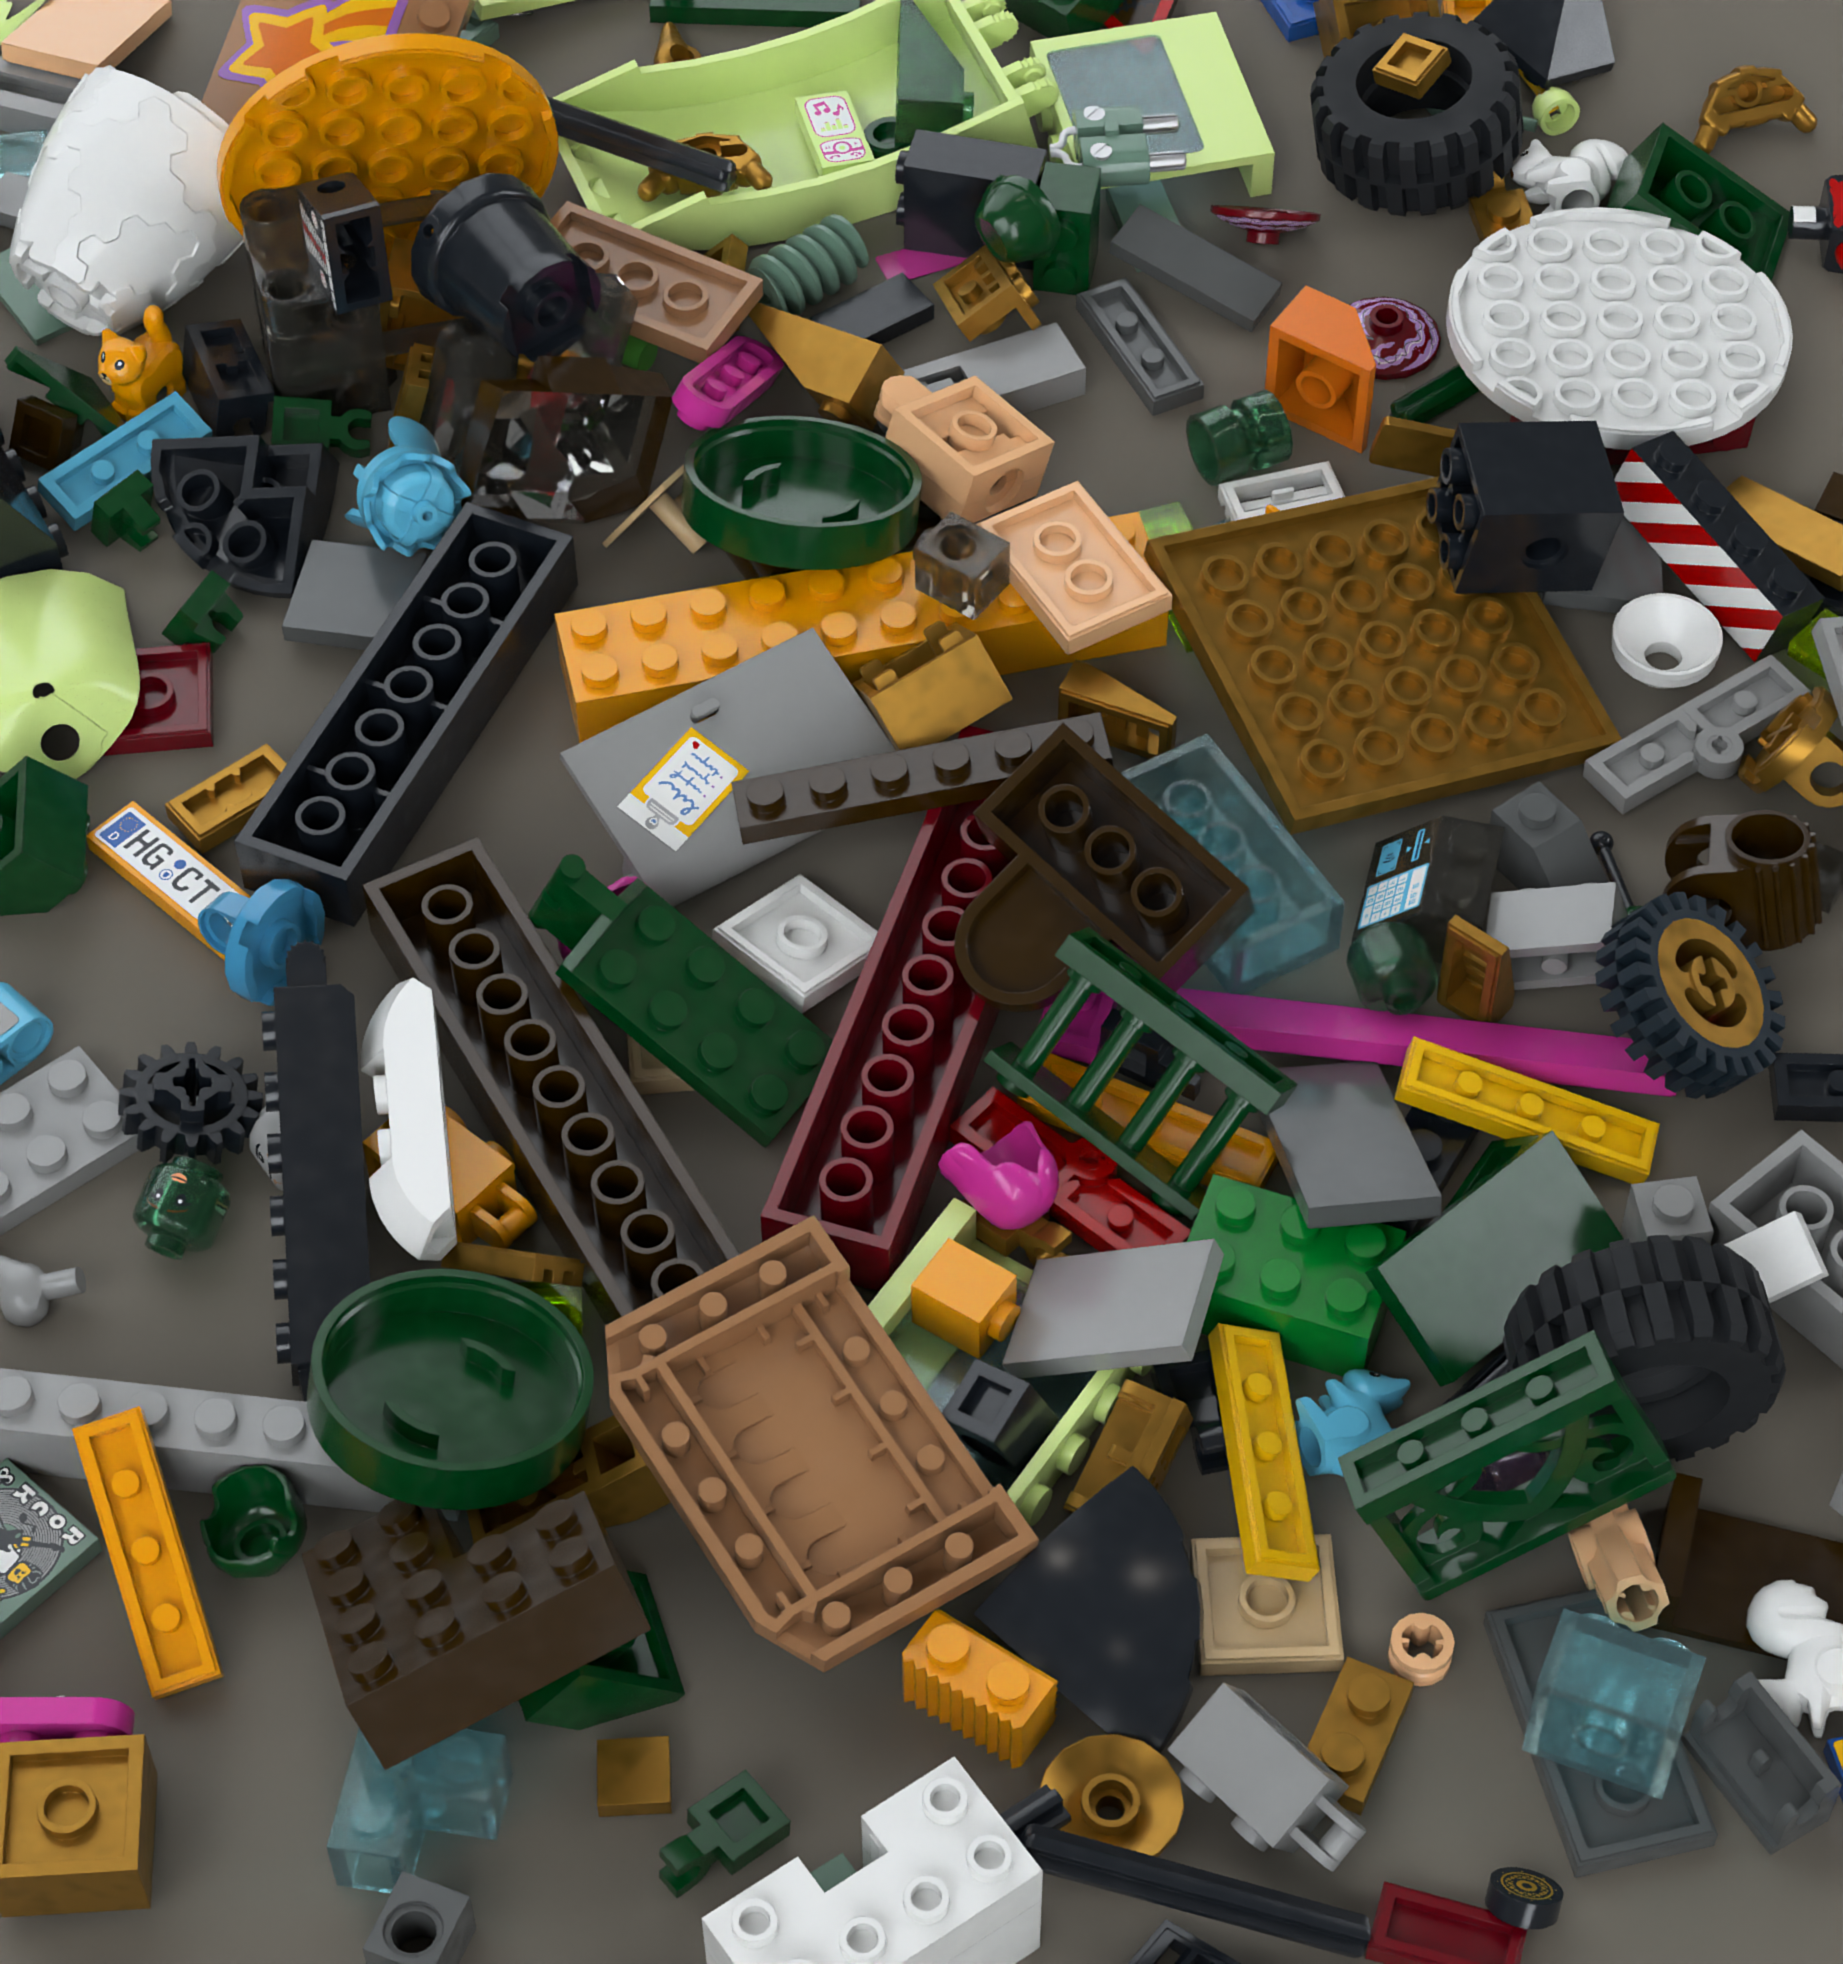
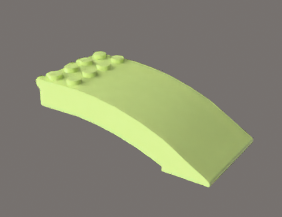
M876 0L848 14L798 33L747 48L696 59L638 67L634 59L553 97V99L674 141L706 132L740 135V139L759 154L762 166L770 172L773 178L770 188L756 190L752 186L747 188L738 187L736 190L723 192L720 196L710 198L706 197L704 191L685 195L681 194L679 190L669 195L661 193L651 202L641 200L637 194L639 184L649 174L647 166L558 136L559 153L587 209L689 250H710L731 234L735 235L746 245L753 246L784 241L794 235L802 234L805 228L819 224L823 218L831 214L841 215L853 224L897 210L899 196L901 192H904L903 184H897L895 181L897 160L900 151H909L910 146L863 164L819 176L795 114V97L847 90L863 131L870 123L879 118L894 116L910 121L916 129L1038 148L1029 118L1043 112V109H1049L1051 105H1054L1055 101H1058L1057 98L1060 96L1058 92L1060 90L1053 79L1050 80L1049 77L1044 78L1047 75V69L1041 59H1037L1036 56L1024 57L1022 61L1018 60L1003 68L999 65L991 50L1002 45L1004 41L1008 42L1009 39H1013V36L1017 34L1019 29V23L1013 13H1009L1008 10L1004 12L1007 9L1005 0H964L962 2L961 0Z

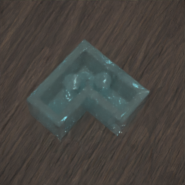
M359 1728L326 1846L336 1884L345 1887L391 1893L402 1871L414 1875L425 1830L497 1840L513 1776L506 1735L463 1729L385 1771Z

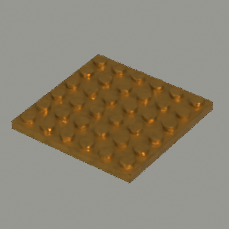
M1439 477L1152 538L1147 541L1144 557L1150 569L1172 594V611L1289 835L1584 764L1586 759L1622 740L1537 592L1454 593L1449 571L1442 569L1440 565V538L1436 524L1429 522L1426 513L1427 493L1430 488L1436 487Z

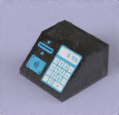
M1442 815L1376 842L1351 946L1442 964L1448 922L1455 915L1484 932L1491 893H1493L1497 877L1505 827Z

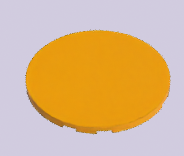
M405 33L369 37L326 49L299 61L272 78L248 99L230 123L221 142L217 158L218 189L229 223L232 222L234 227L240 232L247 246L273 264L281 261L300 268L301 275L318 278L305 250L296 192L300 184L344 172L354 173L380 204L387 260L389 261L395 237L414 241L421 222L436 202L463 181L485 173L512 174L529 185L541 199L552 179L557 164L559 151L558 132L551 105L537 80L522 65L496 49L475 41L439 34ZM340 255L347 269L353 267L357 262L350 255Z

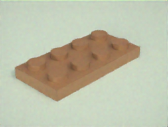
M566 201L550 220L579 256L595 270L601 283V298L597 312L594 313L587 306L583 316L697 363L703 362L724 346L763 296L762 278L572 202Z

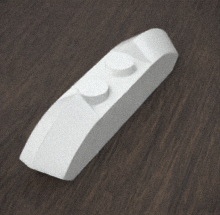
M412 977L396 984L382 1000L369 1022L363 1039L360 1059L361 1071L373 1077L377 1114H389L390 1126L388 1129L377 1130L381 1167L369 1178V1186L376 1211L392 1237L418 1260L441 1261L457 1244L439 1029L432 989Z

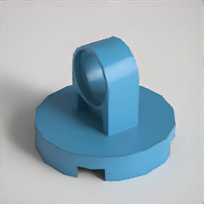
M274 879L258 888L250 898L230 891L220 894L199 913L198 926L205 940L216 951L225 955V975L230 989L241 998L250 1002H261L268 1006H274V987H287V951H290L291 945L295 946L297 941L302 943L306 940V942L313 941L315 944H322L325 911L320 896L314 891L306 889L290 879ZM226 919L233 925L232 927L228 924Z

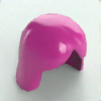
M1030 1121L1017 1125L1011 1133L1004 1136L991 1148L982 1153L970 1144L958 1143L947 1150L938 1163L940 1173L956 1187L976 1211L992 1225L1002 1230L1020 1229L1034 1223L1048 1212L1058 1193L1059 1176L1057 1163L1051 1152L1044 1146L1033 1123Z

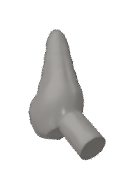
M0 1255V1308L4 1318L14 1325L22 1327L36 1325L47 1315L49 1300L76 1295L86 1291V1278L80 1267L45 1274L38 1266L32 1263L21 1262L17 1259Z

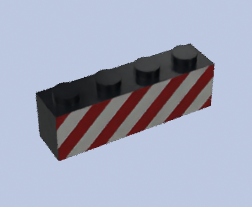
M1674 431L1631 448L1614 479L1626 519L1698 600L1712 612L1722 627L1754 663L1796 644L1825 597Z

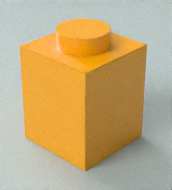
M948 1238L911 1285L912 1322L980 1360L994 1340L1003 1342L1015 1327L1021 1310L1020 1306L1016 1305L1017 1275Z

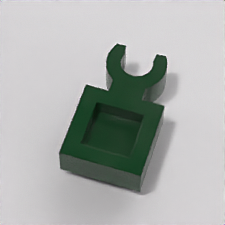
M274 396L271 445L323 443L328 450L329 447H338L350 457L364 458L370 456V440L354 439L350 436L349 431L356 427L371 428L372 413L364 409H352L345 412L342 416H331L332 400Z

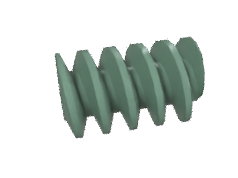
M831 214L823 218L819 224L805 228L802 234L788 238L785 244L774 246L767 255L762 254L753 258L746 272L763 279V296L758 303L787 313L789 312L793 315H800L805 310V302L812 306L822 301L823 292L827 295L839 292L840 282L845 285L856 282L858 276L857 267H866L869 256L866 246L854 226L843 216Z

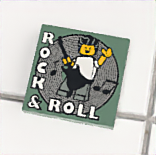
M7 1458L0 1463V1640L103 1551L99 1538Z

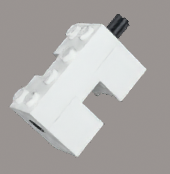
M954 1756L861 1816L863 1868L824 1893L797 1856L702 1917L707 1964H1016L1040 1948L1043 1870L1020 1842L1026 1826L1036 1823L1060 1830L1071 1822V1815L1063 1806V1798L1055 1788L1050 1790L1047 1784L999 1814Z

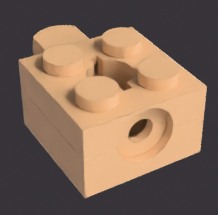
M898 375L890 377L882 385L879 400L874 411V417L888 429L885 438L906 451L918 465L922 476L920 500L956 531L1037 496L1055 441L977 376H972L933 393L912 376Z

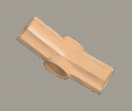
M1627 1504L1568 1532L1570 1544L1588 1591L1596 1590L1605 1614L1608 1615L1611 1623L1624 1624L1633 1632L1656 1625L1659 1614L1670 1602L1664 1583L1656 1568L1654 1554L1637 1510L1635 1508L1629 1510Z

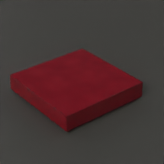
M210 643L136 648L140 675L138 702L130 722L103 756L214 747L213 655Z

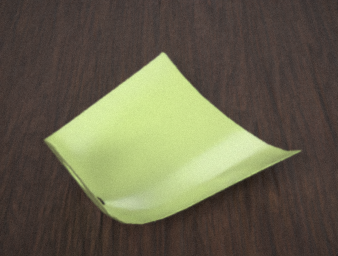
M46 569L0 578V771L7 773L20 760L28 756L77 779L86 773L112 746L130 722L138 702L140 675L126 606L125 590L90 573L58 569ZM49 683L53 686L55 690L53 693L45 697L39 696V699L34 698L33 688L36 685ZM54 725H69L77 731L80 738L76 753L65 760L50 759L43 753L41 748L43 734Z

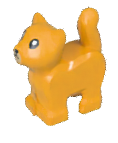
M150 305L145 309L143 324L147 332L138 336L134 341L119 336L108 328L102 331V347L98 355V374L104 383L111 385L115 400L111 405L121 419L127 422L156 404L157 394L164 386H166L167 396L176 391L182 397L187 392L186 381L182 374L183 355L180 346L172 340L171 332L164 322L163 311L156 305Z

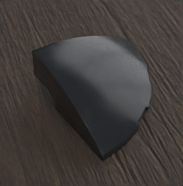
M260 435L153 439L151 448V479L154 485L155 500L161 510L166 513L168 521L175 532V535L172 537L181 549L200 568L206 569L209 572L213 570L230 583V586L236 589L273 598H292L312 539L323 541L334 500L340 463L323 443L268 445Z
M1132 1466L1102 1488L1050 1533L999 1584L973 1614L1027 1663L1059 1681L1056 1686L1058 1690L1105 1732L1144 1741L1160 1754L1167 1746L1183 1717L1193 1691L1189 1676L1193 1665L1196 1642L1203 1639L1204 1609L1202 1591L1199 1581L1192 1575L1188 1554L1183 1544V1539L1186 1538V1535L1180 1523L1158 1490L1137 1468Z

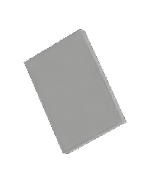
M1215 1239L1037 1260L1021 1306L1020 1315L1017 1318L1002 1363L1008 1374L1021 1379L1192 1361L1224 1253Z

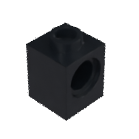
M978 1359L974 1360L942 1412L956 1435L970 1452L1018 1475L1021 1474L1059 1421L1056 1414L1030 1383Z

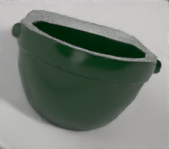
M999 175L988 185L974 215L977 232L994 257L1005 263H1020L1049 258L1051 251L1059 243L1061 226L1058 215L1043 190L1032 180L1019 175Z

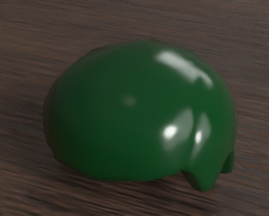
M268 1464L243 1465L215 1482L212 1486L214 1496L213 1511L208 1519H201L199 1522L203 1542L207 1546L206 1551L211 1562L218 1569L234 1578L269 1577L277 1573L299 1551L308 1528L304 1506L295 1487L286 1475Z

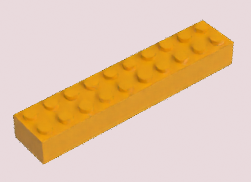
M1139 512L1108 517L1148 565L1144 557L1148 536ZM973 540L893 554L880 561L857 567L831 570H801L555 613L554 615L560 665L578 740L581 743L811 628H814L852 684L862 678L859 672L861 666L873 659L880 660L882 665L906 652L926 640L923 633L924 629L937 621L944 622L947 627L957 622L977 634L999 675L1072 663L1075 659L1083 661L1167 646L1169 611L1067 655L979 543ZM714 713V714H712V715H710V716H708V717H706V718H704V719H702V720H700V721H698V722H696V723H699V722H701V721H703V720H705V719H707V718H709V717L715 715L716 713Z

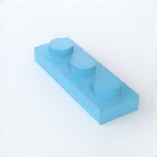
M174 391L38 479V492L67 524L76 531L92 521L94 501L137 469L152 482L151 448L153 439L212 437L213 430Z

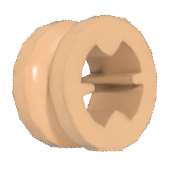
M1426 1613L1409 1614L1400 1619L1392 1629L1387 1657L1391 1670L1396 1676L1414 1682V1685L1419 1687L1433 1685L1442 1680L1450 1669L1455 1644L1451 1629L1440 1618ZM1410 1641L1419 1647L1427 1642L1434 1645L1432 1658L1425 1653H1420L1414 1658L1408 1655Z

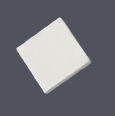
M799 874L715 927L712 933V940L802 1014L860 976L878 931L803 875Z

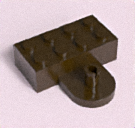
M1062 723L973 812L983 837L1005 856L1010 863L968 905L962 914L955 933L954 949L958 967L967 985L981 1000L1005 1011L1031 1012L1053 1004L1070 979L1067 974L1069 966L1057 958L1055 954L1071 933L1090 927L1173 991L1177 992L1255 912L1250 888L1065 723Z

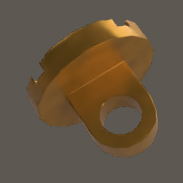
M1823 686L1814 687L1811 694L1809 692L1804 695L1800 694L1783 708L1759 734L1761 737L1757 740V743L1763 749L1754 759L1748 753L1741 760L1738 769L1740 780L1758 794L1768 791L1784 779L1806 800L1816 806L1826 808L1842 806L1843 783L1836 787L1826 788L1816 784L1811 776L1814 768L1821 763L1833 762L1843 767V742L1829 731L1838 716L1832 694Z

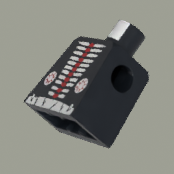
M344 172L300 184L296 192L305 250L336 314L339 315L393 300L381 209L374 196L357 176L351 172ZM340 255H350L357 262L353 267L347 269Z

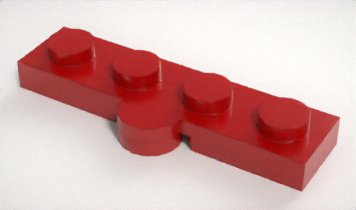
M994 1086L950 1125V1141L953 1144L967 1143L982 1153L991 1148L1004 1136L1011 1133L1017 1125L1025 1121L1032 1122L1044 1146L1051 1152L1057 1163L1059 1188L1050 1208V1215L1099 1252L1182 1243L1188 1240L1191 1232L1189 1228L1120 1178L1116 1179L1118 1163L1085 1138H1080L1073 1143L1069 1142Z

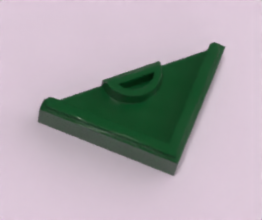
M15 346L4 360L7 364L6 368L11 372L49 387L50 390L45 398L54 405L78 415L77 423L79 425H82L88 418L104 437L125 424L91 377L18 346Z

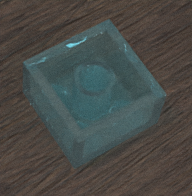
M1563 1608L1537 1682L1522 1750L1662 1799L1688 1722L1707 1657L1690 1652L1684 1645L1675 1640L1662 1637L1652 1639L1620 1628L1615 1622L1605 1616L1594 1613L1579 1614Z

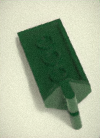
M568 854L562 858L528 913V917L535 928L546 929L571 950L555 974L760 1145L766 1148L811 1094L833 1039L639 878L617 896L586 870L585 862L581 857L575 854Z

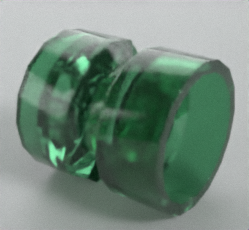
M1261 390L1235 399L1230 405V409L1225 405H1218L1192 414L1186 423L1187 442L1192 459L1200 475L1211 486H1217L1245 476L1249 466L1254 470H1262L1285 462L1292 455L1293 441L1287 416L1281 403L1268 390Z

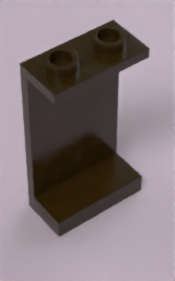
M1676 1472L1677 1475L1673 1480L1665 1507L1655 1557L1656 1568L1664 1583L1670 1604L1663 1608L1658 1616L1657 1624L1650 1628L1788 1661V1659L1768 1653L1752 1640L1746 1627L1747 1611L1754 1595L1762 1587L1778 1580H1794L1796 1583L1813 1587L1816 1596L1828 1603L1829 1609L1826 1619L1843 1624V1543L1700 1509L1698 1505L1703 1479Z

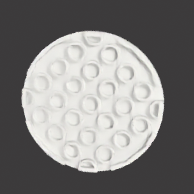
M1604 207L1573 208L1535 215L1530 218V224L1517 227L1511 231L1502 228L1487 237L1473 249L1471 258L1464 266L1457 270L1450 288L1446 314L1447 334L1457 362L1466 376L1492 402L1523 422L1597 421L1604 447L1631 450V448L1671 431H1674L1687 446L1703 443L1723 436L1755 418L1772 401L1784 381L1792 351L1793 333L1787 307L1778 290L1763 272L1755 273L1740 260V251L1704 230L1697 236L1688 231L1670 227L1671 218L1643 211Z

